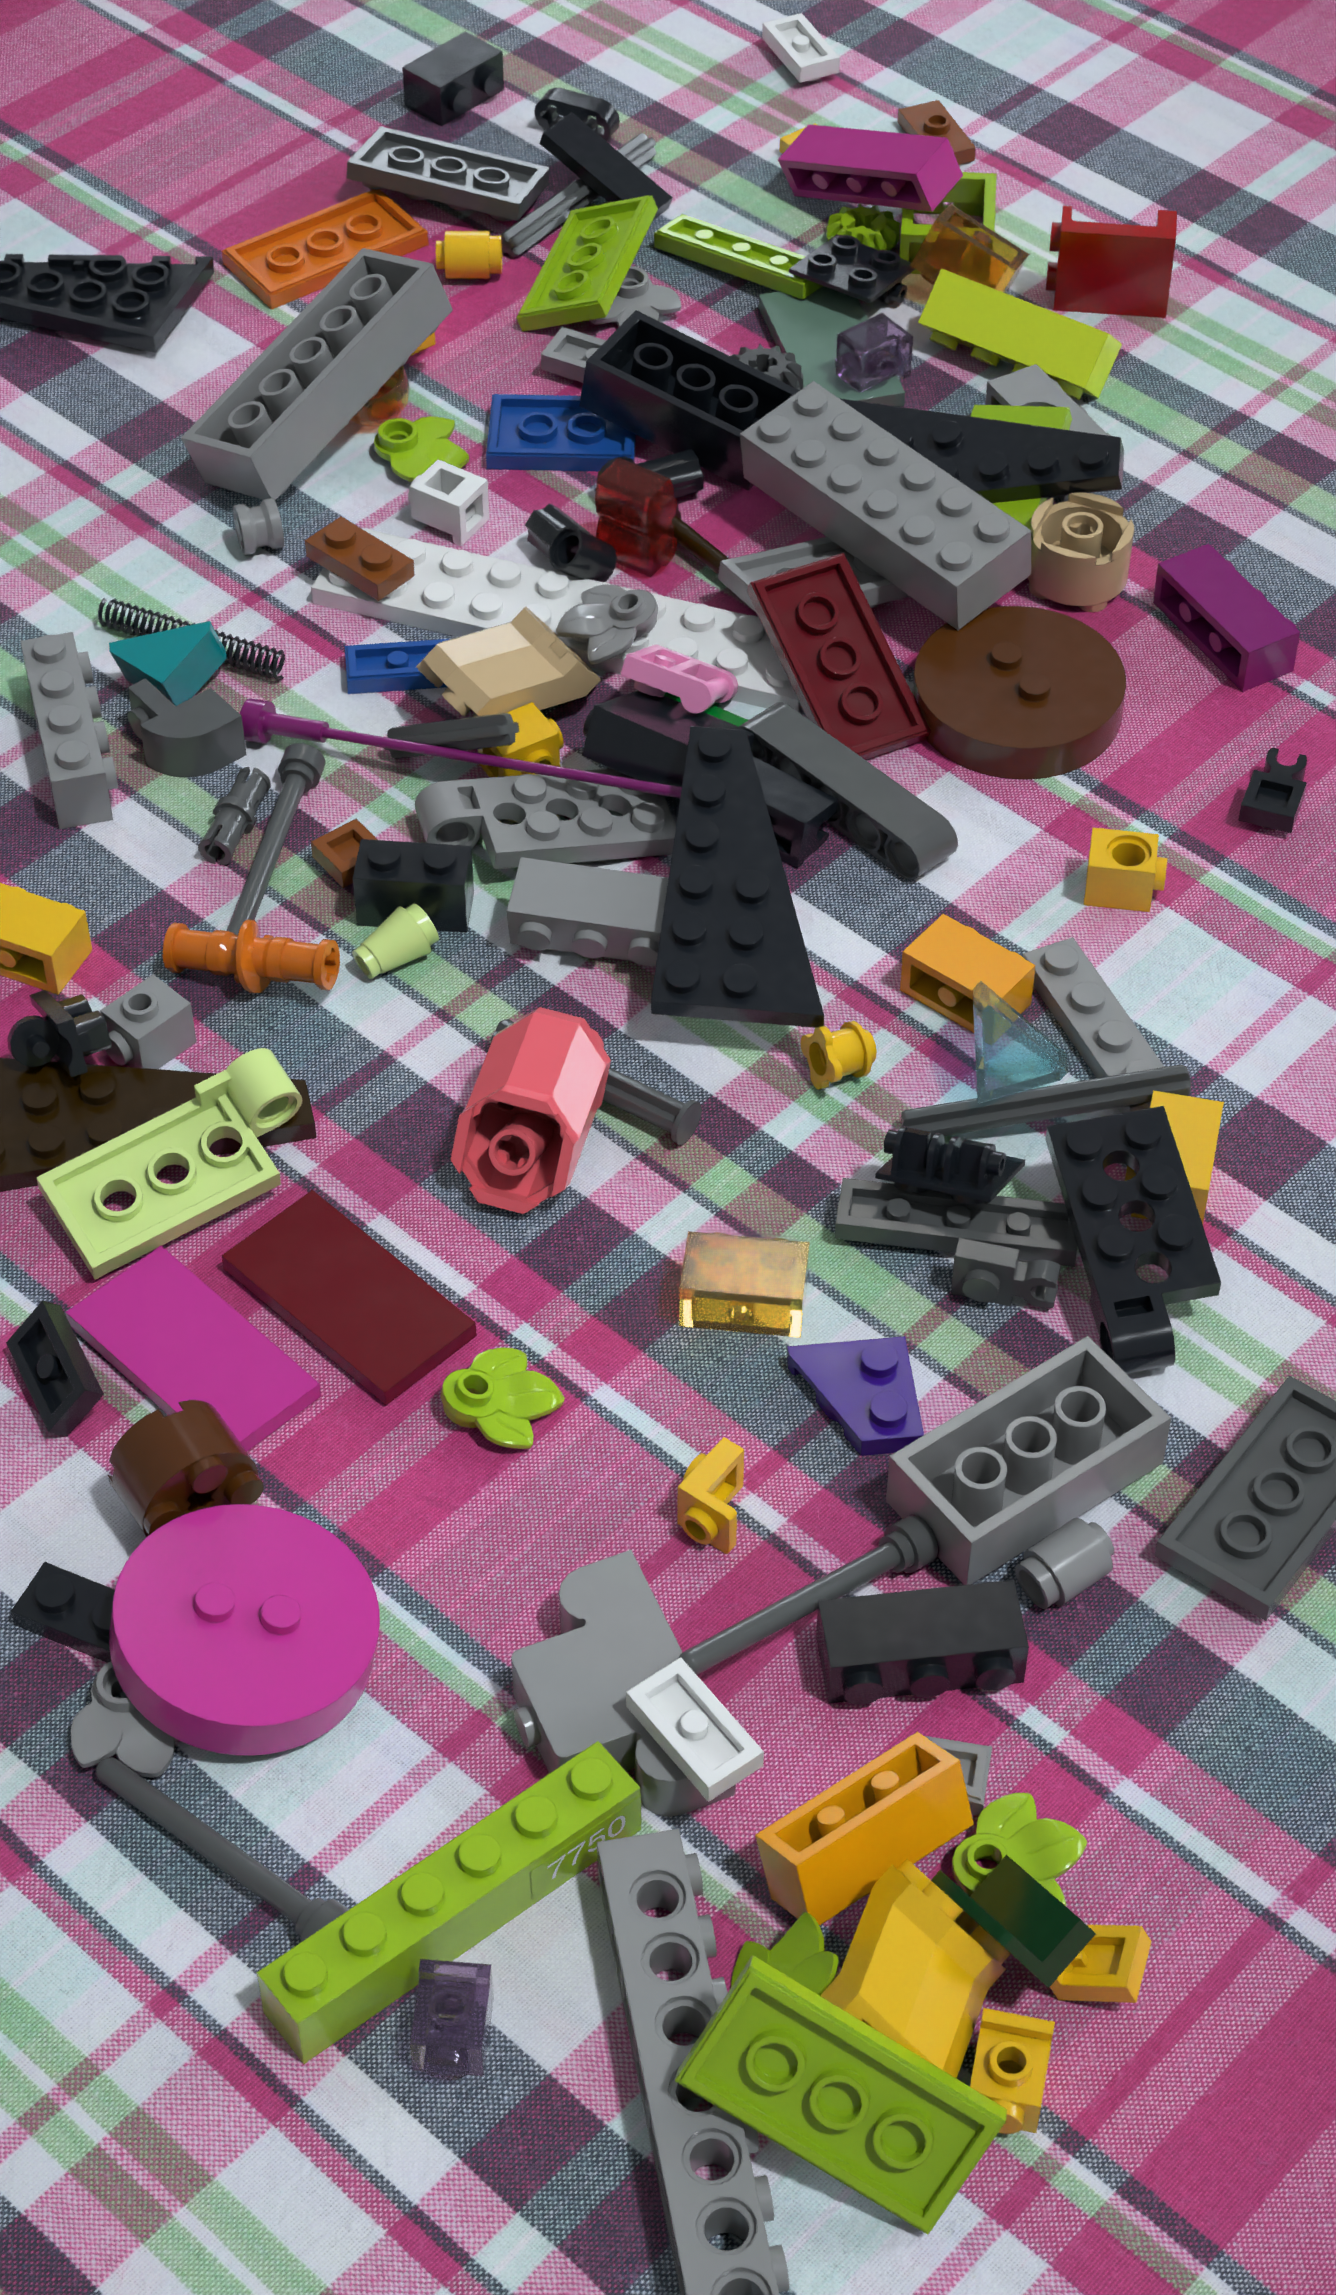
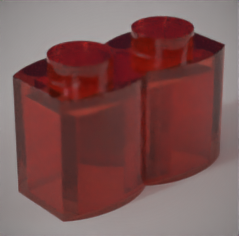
M618 457L597 480L595 507L599 520L596 538L613 546L616 550L617 564L651 578L662 566H667L671 562L677 548V540L674 537L672 519L677 509V499L674 497L673 483L668 477Z

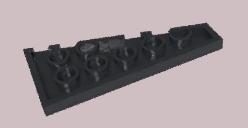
M691 726L651 996V1014L817 1028L824 1026V1013L746 730Z

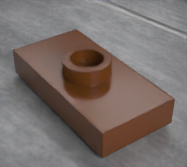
M939 100L898 109L897 123L906 134L946 137L953 148L959 165L975 161V145Z

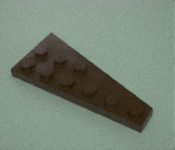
M0 1058V1192L38 1186L36 1177L196 1098L194 1085L216 1075V1073L86 1064L87 1073L70 1077L58 1062L50 1061L42 1066L29 1067L22 1065L16 1059ZM291 1079L302 1096L301 1107L286 1123L257 1137L262 1147L317 1138L306 1080ZM222 1138L215 1141L210 1146L209 1151L214 1155L238 1152L242 1145L234 1139Z

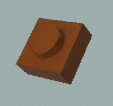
M357 818L311 841L312 857L342 888L353 883L361 839L378 840Z

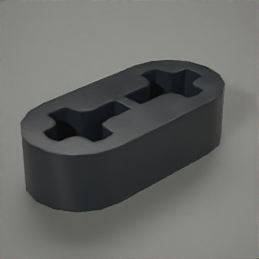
M564 88L548 90L536 104L534 110L538 124L545 131L573 112L606 141L615 133L620 124L618 112L608 101Z

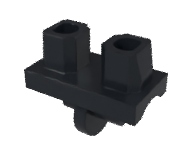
M46 990L29 995L32 1005L43 1017L34 1015L18 1020L10 1029L7 1038L9 1051L22 1065L38 1067L50 1062L54 1058L70 1077L88 1072L84 1059L85 1056L112 1048L104 1016L98 1010L92 1012L88 1000L82 994L57 1002Z

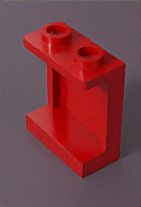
M1063 205L1061 223L1052 222L1049 251L1058 252L1057 262H1048L1045 291H1055L1053 310L1166 318L1176 244L1177 211L1158 210L1156 226L1074 221L1072 220V206Z

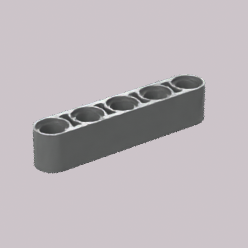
M777 702L739 726L755 734L751 747L753 757L839 799L836 813L826 822L899 876L907 880H914L956 852L958 847L957 835L950 822L942 814L791 706L783 702Z

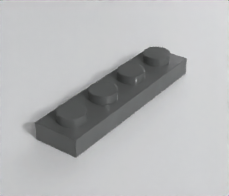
M849 1178L842 1179L835 1223V1239L955 1253L959 1238L1019 1249L1018 1260L1020 1261L1049 1260L1062 1266L1075 1267L1078 1245L1064 1203L996 1196L991 1202L968 1205L954 1201L951 1198V1194L933 1190L911 1193L897 1189L892 1183Z

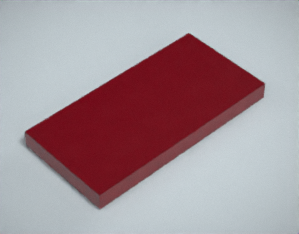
M844 553L750 582L747 593L807 719L865 760L927 740L931 731Z
M313 1190L222 1255L223 1269L384 1405H388L477 1336L476 1322Z

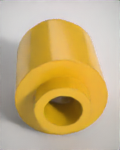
M445 231L444 240H436V269H445L446 279H490L491 274H502V236H490V231Z

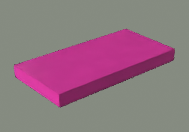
M162 1246L153 1250L66 1311V1317L71 1328L168 1416L183 1411L178 1402L187 1400L207 1402L216 1408L246 1452L321 1397L320 1383Z

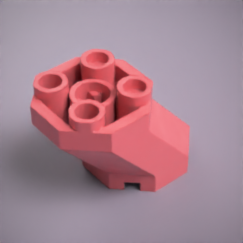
M538 1007L499 1031L493 1037L467 1106L459 1115L450 1159L458 1173L460 1174L463 1171L471 1183L469 1189L478 1203L525 1214L547 1198H552L564 1191L570 1184L596 1111L602 1105L611 1059L604 1050L603 1040L597 1031L590 1028L584 1018Z

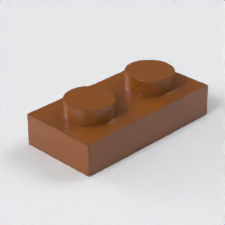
M342 516L305 540L306 557L377 601H380L415 576L413 559Z

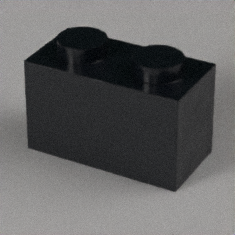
M466 31L402 67L405 106L440 126H444L504 90L503 51Z
M361 839L353 875L357 926L379 927L399 906L406 909L415 903L428 915L437 931L467 933L474 897L472 847Z

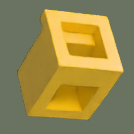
M983 2008L970 2087L1007 2109L1006 2122L998 2133L1014 2134L1021 2130L1037 2133L1055 2022Z

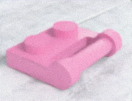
M657 644L627 654L620 674L635 680L634 688L643 693L664 697L665 692L680 697L683 707L691 713L704 712L712 707L714 702L723 703L729 701L738 691L737 679L731 672Z

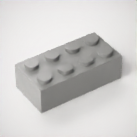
M1086 1336L889 1457L886 1502L902 1519L909 1515H916L923 1519L935 1535L938 1545V1558L964 1585L973 1584L1035 1545L1073 1518L1079 1517L1163 1464L1171 1417L1089 1336Z

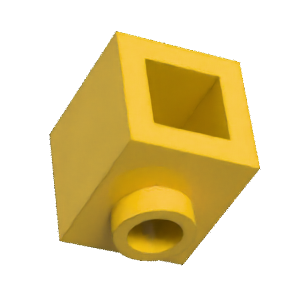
M531 702L506 712L512 716L513 722H517L519 725V732L515 733V742L513 744L478 749V753L560 767V749L563 748L564 741L557 723L551 718L547 720L536 705ZM479 764L489 777L535 774Z

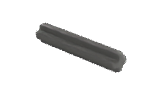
M500 713L392 727L387 732V738L468 751L513 744L515 742V733L519 732V725L517 722H513L512 716L509 713ZM384 748L390 751L391 757L394 759L426 756Z

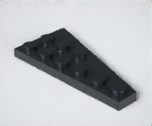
M6 254L4 260L0 261V318L156 353L213 275V256H196L195 264H171V256H153L152 261L149 263H126V259L122 255L49 254L48 262H24L23 254Z
M841 399L991 503L1069 495V493L1077 492L1092 493L1122 489L1124 448L1121 437Z

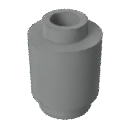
M1073 1518L1026 1550L1023 1555L1024 1560L1015 1566V1574L1023 1591L1038 1607L1047 1609L1052 1604L1062 1606L1112 1571L1113 1563L1111 1556L1114 1554V1546L1108 1534L1100 1525L1095 1522L1088 1524L1080 1518Z

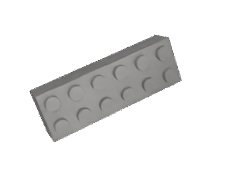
M362 248L181 437L203 481L207 484L263 500L269 498L276 500L285 493L298 475L318 457L327 444L348 425L355 414L369 399L378 393L383 384L399 367L407 362L411 354L428 336L436 331L440 323L453 311L433 264Z
M814 381L740 433L745 479L957 630L961 629L1031 575L1030 529Z

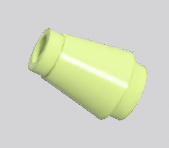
M415 903L406 909L399 906L361 943L360 947L352 951V954L362 972L369 979H373L379 974L388 972L431 953V945L439 941V935L431 919L420 906Z

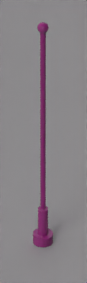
M249 698L244 702L240 711L245 741L266 744L273 735L325 743L329 738L676 798L681 796L682 787L329 728L328 722L277 714L274 704L270 701Z

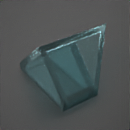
M982 981L973 988L978 1104L1060 1081L1068 1073L1067 1054Z

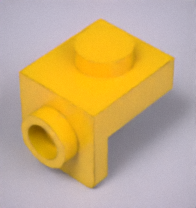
M723 1437L707 1455L701 1453L694 1458L684 1474L682 1483L678 1486L677 1524L682 1526L687 1535L696 1542L704 1545L710 1544L725 1554H728L736 1546L737 1512L728 1503L743 1487L744 1449Z
M1087 1925L1096 1935L1050 1986L1051 1990L1058 2000L1136 2003L1152 1942L1142 1926Z

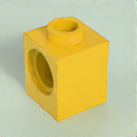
M1092 827L1084 905L1150 912L1153 890L1164 891L1167 858L1157 857L1159 834Z

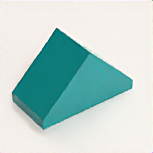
M210 621L109 643V652L128 682L135 684L146 678L175 706L192 698L226 660V650Z

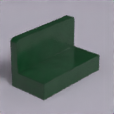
M1007 1855L970 1896L941 1870L931 1879L935 1885L1048 1988L1096 1935L1078 1916Z

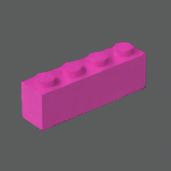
M810 124L778 159L794 196L930 212L938 206L963 176L953 148L946 137Z

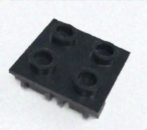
M835 235L790 267L789 273L867 303H872L877 299L892 305L894 302L902 303L907 294V285L902 284V279L917 269V264L901 259L893 251L877 250L861 244L853 236Z
M901 1126L898 1131L888 1130L884 1140V1152L893 1154V1156L876 1172L875 1178L894 1182V1186L897 1189L905 1192L921 1193L933 1190L951 1194V1198L956 1202L978 1205L991 1202L1025 1166V1159L1006 1156L1005 1153L996 1151L994 1144L967 1139L962 1142L960 1137L955 1136L950 1139L949 1144H946L943 1134L935 1133L930 1140L931 1132Z

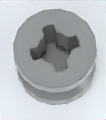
M274 498L264 499L259 506L248 507L244 503L233 506L236 534L243 555L254 554L258 547L269 546L273 550L284 547L282 522Z

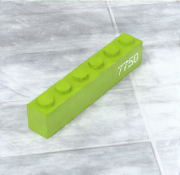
M599 1741L595 1742L258 1971L257 1979L265 2016L302 2063H307L596 1862L597 1842L631 1837L641 1830L640 1786Z

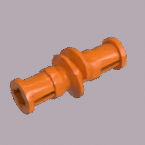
M247 919L242 923L238 935L222 930H215L213 932L189 930L186 924L174 922L166 931L163 942V962L165 968L170 972L181 973L184 969L210 971L213 975L228 976L234 974L236 983H241L244 990L250 993H261L269 986L271 980L288 983L290 980L315 983L321 990H330L333 988L339 973L340 952L335 940L323 939L319 944L296 942L292 938L273 937L272 935H265L263 938H260L258 924L255 920Z

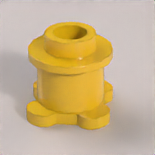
M856 1021L844 1022L840 1030L832 1032L826 1026L817 1027L814 1029V1034L810 1033L801 1037V1050L807 1058L811 1082L818 1090L827 1088L829 1082L840 1081L842 1076L849 1074L856 1078L867 1076L871 1071L872 1063L876 1059L877 1050L873 1036Z

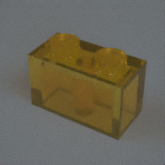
M688 1231L679 1288V1326L801 1338L808 1283L810 1242L789 1241L783 1238L767 1239L734 1236L720 1232L702 1233Z

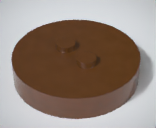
M1001 606L985 609L959 630L946 623L926 640L917 655L915 663L913 696L931 731L927 742L944 757L964 768L993 777L1019 780L1041 779L1079 769L1099 757L1112 744L1121 725L1126 690V674L1121 658L1113 646L1100 633L1083 622L1070 616L1041 608Z

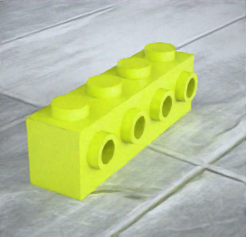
M942 268L918 323L932 332L930 336L931 341L951 350H956L958 343L973 349L970 356L991 366L997 367L999 360H1003L1013 364L1012 372L1037 364L1052 380H1055L1060 385L1061 389L1069 397L1080 400L1083 392L1099 398L1122 346V343L1107 332Z

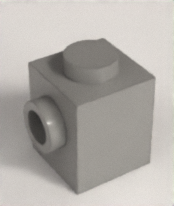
M154 974L100 1010L106 1021L112 1048L106 1049V1052L118 1065L126 1064L134 1068L159 1069L196 1043L191 1003Z

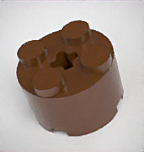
M200 1400L182 1401L178 1403L183 1411L164 1417L158 1409L146 1415L125 1432L112 1450L109 1461L114 1467L113 1476L108 1475L109 1483L146 1538L161 1526L187 1513L219 1505H251L263 1492L264 1485L258 1476L256 1464L216 1408L207 1402Z

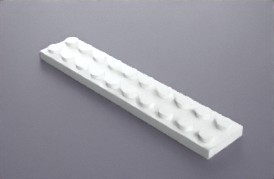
M362 528L413 559L415 576L380 601H377L323 567L311 587L313 604L460 637L511 622L525 606L556 633L557 625L563 615L574 606L583 604L581 599L582 592L595 586L610 583L575 578L558 571L546 570L509 560L497 559L465 550H457ZM621 587V588H623V589L626 590V591H628V590H635V589H630V588H626V587ZM651 593L658 605L656 625L646 635L635 638L632 646L616 657L591 665L587 655L589 639L558 636L590 668L621 674L627 654L657 644L731 672L737 679L738 691L730 700L763 708H769L777 702H783L799 713L802 709L760 618L753 615L741 614L710 607L705 604L692 603Z

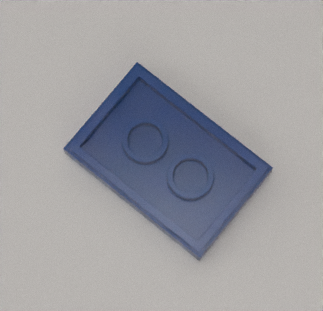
M492 394L486 452L487 469L599 472L602 466L616 457H628L635 461L636 434L580 407L581 396Z

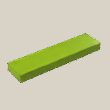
M681 214L654 232L655 248L800 299H805L822 287L820 284L789 273V268L806 256L685 214Z

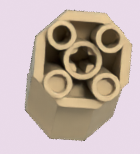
M526 606L511 622L439 642L416 666L436 687L440 688L443 683L447 686L441 695L464 717L470 710L475 713L472 717L500 714L531 702L539 710H543L585 697L601 681V678Z

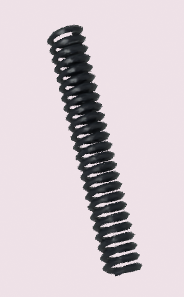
M103 598L98 607V620L101 626H108L109 629L115 628L116 631H122L137 637L160 632L163 619L164 626L162 631L168 630L171 621V629H175L178 623L179 627L196 624H189L187 620L182 622L180 618L175 620L174 616L168 618L167 614L161 616L160 612L153 613L151 609L146 611L144 607L139 609L138 605L132 607L131 603L125 605L124 601L118 602L115 598L107 604L105 610L106 622H104L102 611L107 600ZM114 604V610L111 618L109 619L110 610L112 605ZM122 606L119 619L116 622L118 610ZM127 608H129L127 619L124 623V616ZM136 610V615H135L134 621H133V623H132V625H131V619H132V616H133V612ZM143 612V618H142L141 624H140V626H139V628H138V622H139V619H140V615H141V613ZM149 614H150L149 624H148V627H147L146 630H145V625H146V622H147V618H148V616H149ZM157 617L156 627H155L154 631L152 632L153 624H154L155 618ZM215 629L219 639L222 637L224 648H226L229 640V646L226 651V659L228 658V660L223 662L225 665L237 666L241 670L252 671L254 674L259 673L261 676L267 675L268 678H274L277 681L284 678L282 675L278 676L285 661L283 650L277 652L274 647L272 649H269L268 645L262 647L261 643L255 645L254 641L248 643L245 638L240 640L239 636L233 638L232 634L226 636L225 632L218 633ZM237 641L236 649L232 656L233 647ZM243 644H244L243 652H242V655H241V657H240V651H241V648H242V646H243ZM251 647V652L249 658L247 659L248 651ZM258 650V655H257L256 661L254 662L255 654H256V651ZM266 651L265 659L262 663V657L264 655V652ZM273 654L272 662H271V664H270V666H269V661H270L271 655ZM279 656H280V662H279V665H278V667H277V669H276L277 661H278V658H279Z

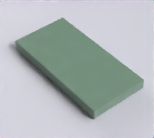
M822 286L805 299H800L780 291L759 294V310L776 346L780 347L781 353L789 352L795 354L796 363L801 365V373L804 376L803 388L814 381L840 399L898 407L904 406L905 391L859 299Z

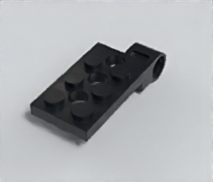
M1164 1106L1047 1126L1045 1140L1091 1288L1089 1304L1098 1330L1101 1349L1126 1374L1173 1366L1175 1363V1342L1165 1305L1217 1296L1220 1292L1221 1280ZM1111 1164H1125L1135 1171L1136 1176L1130 1180L1118 1181L1108 1176L1104 1169ZM1127 1214H1141L1150 1220L1152 1226L1145 1231H1131L1121 1224L1120 1219ZM1144 1265H1156L1165 1270L1169 1277L1160 1283H1149L1142 1280L1136 1274V1270Z

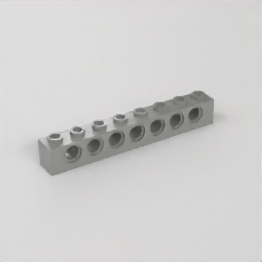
M679 1829L597 1842L598 1880L680 2295H780V2292L789 2291L790 2286L783 2247L781 2244L769 2246L764 2222L774 2221L770 2185L766 2175L754 2177L749 2155L750 2153L759 2152L758 2132L715 2105L703 2112H692L685 2109L681 2105L683 2102L692 2098L702 2097L675 2082L678 2068L694 2044L681 2046L672 2043L668 2039L678 2033H689L699 2038L727 1995L724 1978L711 1979L707 1958L717 1956L715 1934L710 1914L698 1916L694 1896L703 1895L702 1875L698 1856L696 1853L685 1855ZM652 1908H664L672 1912L668 1916L654 1918L644 1914L645 1911ZM672 1969L678 1970L686 1976L679 1980L666 1981L657 1977L656 1974ZM704 2165H718L726 2169L729 2174L719 2180H706L699 2177L695 2171ZM730 2233L738 2236L744 2243L733 2250H720L712 2246L708 2241L717 2234Z

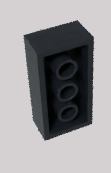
M635 310L586 361L579 406L674 454L692 449L699 458L700 467L749 491L754 484L744 478L740 433L800 390Z

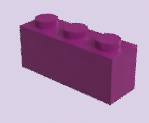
M1209 543L1158 563L1153 603L1242 692L1294 671L1300 631L1290 619L1284 617L1265 598L1260 590L1254 588L1235 569L1233 564L1223 558Z

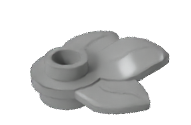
M630 266L607 316L590 321L593 324L617 322L619 328L635 310L659 321V314L680 311L681 301L673 289L654 285L645 270L636 266Z
M612 584L595 586L582 592L581 599L583 604L574 606L563 615L557 625L556 633L559 637L589 639L587 650L589 663L591 665L602 663L625 652L632 646L635 638L646 635L654 628L657 622L658 605L654 596L645 590L626 591L620 586Z
M109 1662L102 1667L93 1681L91 1687L92 1701L81 1709L73 1719L71 1746L74 1757L81 1767L87 1768L116 1754L118 1761L139 1776L158 1777L165 1772L174 1758L175 1739L147 1720L130 1702L128 1697L116 1698L123 1690L115 1675L112 1662Z

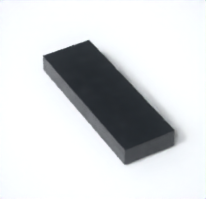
M573 112L543 132L539 144L607 202L611 203L649 195L653 196L658 208L654 219L669 209L673 197Z

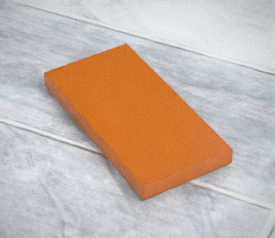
M373 189L222 250L223 265L272 310L325 288L362 248L403 256L428 246V231L380 189Z

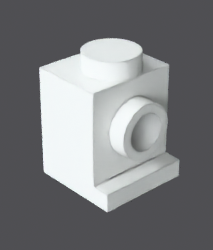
M437 460L422 475H418L409 486L408 499L411 504V518L453 535L454 544L459 546L465 544L490 519L488 480L451 464Z

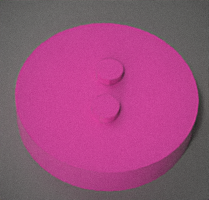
M232 1504L203 1508L173 1519L145 1538L126 1561L119 1575L113 1598L109 1631L111 1662L119 1684L130 1702L147 1720L166 1734L183 1743L215 1753L244 1756L273 1754L302 1746L319 1738L334 1728L354 1708L368 1683L373 1665L380 1627L379 1605L372 1581L356 1555L334 1534L317 1523L285 1510L260 1505Z

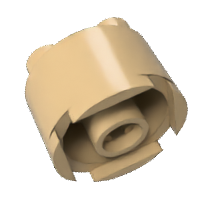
M1085 492L1069 493L1068 501L1053 504L1054 497L1044 501L1034 511L1031 519V575L1028 577L1030 593L1040 599H1050L1061 604L1078 606L1086 612L1104 610L1107 602L1120 594L1127 584L1134 535L1132 519L1130 522L1127 521L1123 516L1124 508L1117 502L1098 494Z

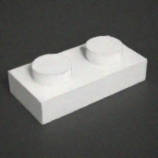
M802 13L763 23L762 39L800 83L817 81L824 76L839 73L840 57Z
M681 1657L626 1691V1707L708 1802L763 1767L764 1751Z

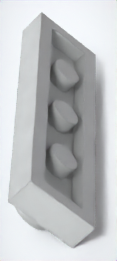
M1073 937L1023 953L1024 959L1036 965L1033 987L1096 1078L1164 1067ZM1151 1102L1118 1107L1120 1113L1148 1109Z

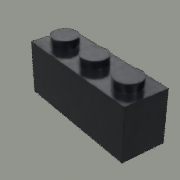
M1014 1580L818 1600L816 1640L828 1704L849 1702L863 1705L886 1697L915 1695L927 1698L951 1690L969 1688L999 1690L1011 1684L1024 1683L1029 1644Z

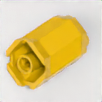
M906 1859L898 1869L891 1865L873 1885L841 1971L820 1996L957 2079L987 1991L1006 1970L1002 1964L1010 1956V1953L915 1865Z

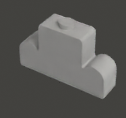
M632 1550L588 1564L569 1573L562 1581L559 1590L561 1634L518 1649L511 1656L513 1695L519 1707L514 1709V1717L525 1746L527 1748L534 1745L537 1746L550 1774L599 1741L625 1771L635 1768V1782L641 1788V1803L646 1809L656 1815L667 1817L683 1815L734 1796L736 1784L708 1802L626 1707V1691L677 1660L682 1653Z

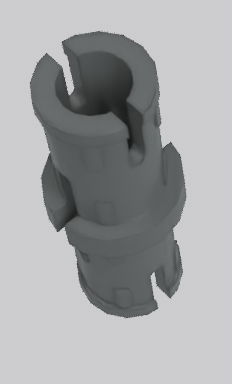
M242 768L237 774L230 792L227 796L220 798L213 809L214 821L198 845L201 856L212 864H216L222 850L224 852L219 859L220 865L228 864L240 839L244 834L251 832L257 821V817H254L256 810L271 787L269 777L258 768L253 769L247 782L246 779L250 773V768Z

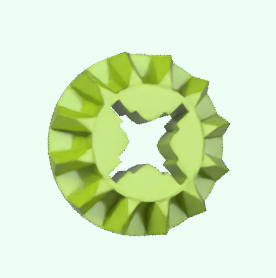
M859 203L857 208L852 209L844 206L841 207L839 213L829 216L826 237L827 240H830L835 235H849L857 238L861 244L877 250H890L899 240L900 223L894 220L893 212H880L877 205L867 208Z

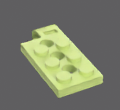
M260 1048L241 1055L226 1070L194 1085L196 1098L36 1177L39 1190L95 1280L281 1185L280 1173L257 1137L281 1126L291 1119L301 1107L302 1096L271 1050ZM222 1138L234 1139L242 1145L238 1152L228 1157H219L209 1151L210 1146ZM168 1165H181L189 1171L184 1180L175 1184H166L156 1178L158 1172ZM118 1191L131 1193L136 1198L129 1208L122 1211H112L103 1205L104 1200L110 1194Z

